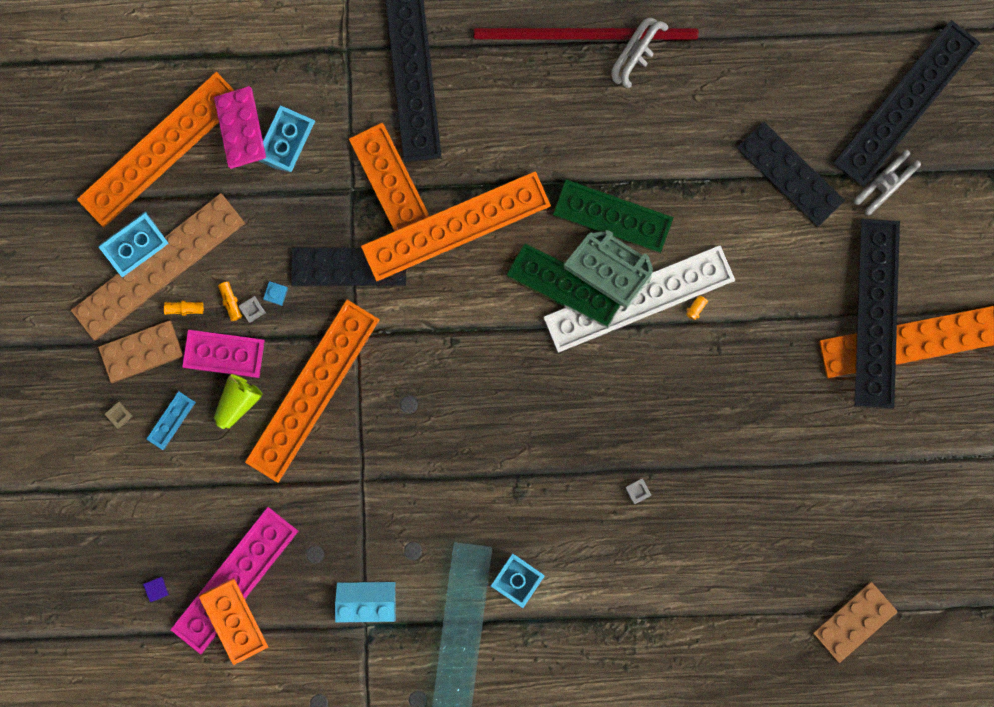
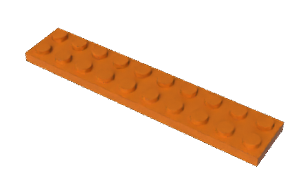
M218 72L214 73L77 200L102 227H105L219 123L214 97L235 90Z
M535 171L362 245L361 248L377 282L549 208L551 205Z
M346 300L247 458L246 464L279 483L380 319Z
M994 306L897 325L896 365L994 346ZM857 333L819 341L827 379L855 373Z

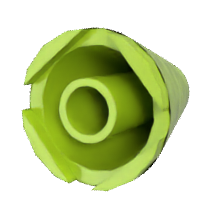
M231 374L227 379L214 415L215 424L222 429L232 427L261 399L263 393L255 385L252 384L250 386L246 383V379Z

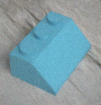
M280 105L263 141L266 158L259 160V162L275 169L292 172L315 120Z
M144 211L99 244V248L121 277H124L169 243L146 211Z
M395 582L337 583L335 622L396 621Z

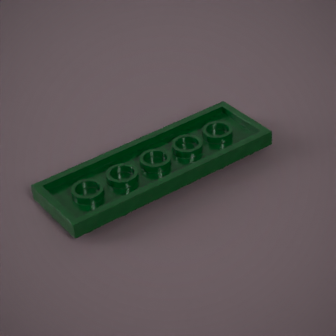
M569 180L565 181L553 214L554 217L597 232H606L608 230L617 239L659 254L662 252L674 218Z
M525 243L508 271L507 278L608 329L621 305L566 270L564 262Z

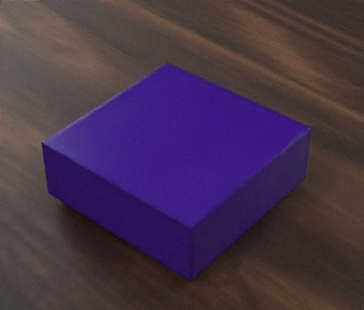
M163 577L143 584L150 602L169 595Z

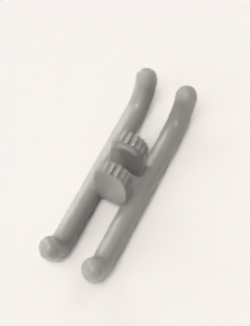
M646 18L640 23L612 68L611 75L616 84L622 82L626 88L631 87L632 83L629 81L630 72L636 63L646 67L648 63L641 55L644 53L648 57L653 56L654 53L647 46L658 29L663 31L668 29L666 23L657 21L654 18ZM649 25H651V27H650L649 30L647 31V33H646V35L644 36V38L642 39V41H641V42L638 41V40L640 39V37L642 36V34L644 33L645 29H646ZM628 56H630L631 58L624 67L620 78L619 71L623 66L624 62L626 61V59L628 58Z
M904 150L854 199V204L859 205L876 188L882 192L865 209L867 216L871 215L921 166L920 161L916 160L899 177L893 173L910 155L909 150Z

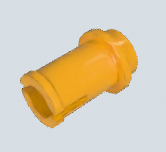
M700 295L697 296L690 308L686 309V316L692 320L699 318L700 312L708 301Z

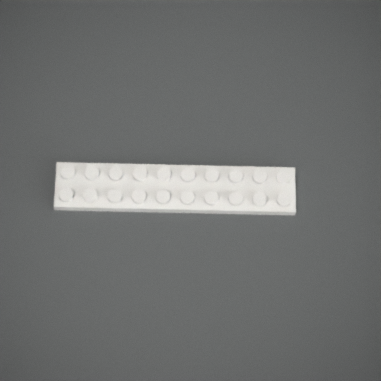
M717 246L653 272L650 283L644 286L627 309L622 305L620 306L608 329L568 308L544 317V320L559 353L735 281V278L721 246Z

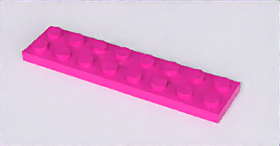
M268 507L198 595L234 578L244 599H246L299 531ZM199 596L194 599L171 628L173 633L199 654L204 652L217 635Z

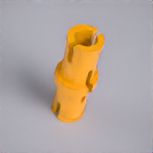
M223 282L219 284L218 288L223 298L222 303L223 306H226L230 321L242 318L237 305V297H234L230 283Z
M164 302L165 315L182 314V316H186V314L204 313L203 302Z

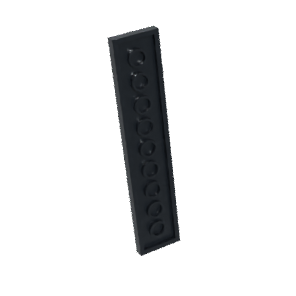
M386 0L404 163L442 159L424 0Z
M951 20L833 165L863 188L981 42Z
M861 219L854 407L892 410L895 407L900 221Z

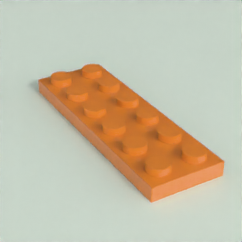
M383 122L349 139L394 231L430 217Z

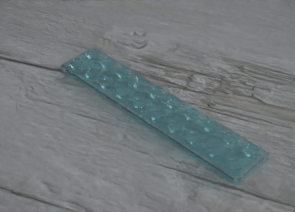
M454 542L432 707H472L492 547Z

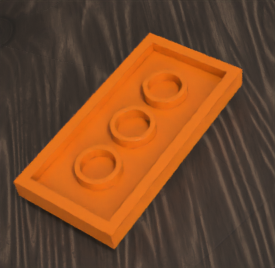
M234 578L198 595L233 665L268 648Z

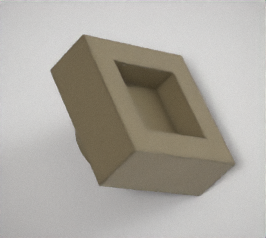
M121 402L116 403L105 413L106 417L117 429L133 417Z

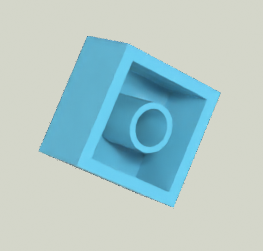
M512 554L491 587L524 608L545 575Z

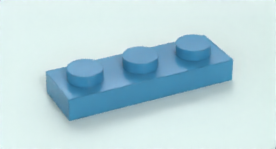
M178 391L146 440L164 450L196 402Z

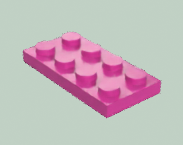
M248 86L214 97L228 167L232 169L265 159L266 154L252 88Z
M188 330L183 368L259 378L265 340Z

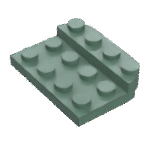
M608 230L606 232H591L564 264L566 270L626 309L644 286L650 283L653 271L647 254L641 255L613 237V233Z

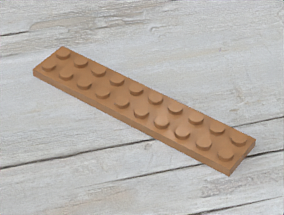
M220 193L165 236L169 244L124 277H121L119 273L73 308L71 312L93 340L96 341L233 234L245 222L222 193Z

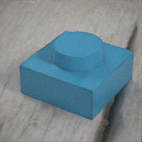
M269 281L263 300L282 306L288 287Z

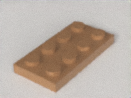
M172 321L164 322L98 347L111 383L184 357Z
M870 582L818 627L813 634L836 661L840 663L898 611L878 588Z

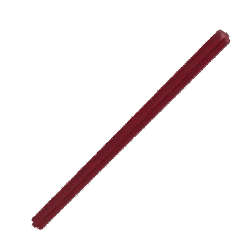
M475 28L474 39L630 40L637 28ZM649 28L645 29L639 40L644 38ZM668 28L666 31L658 29L651 40H697L699 31L697 28Z

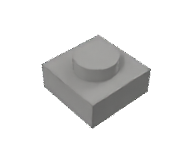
M255 296L239 305L249 323L266 313Z
M643 478L625 487L634 505L652 496Z

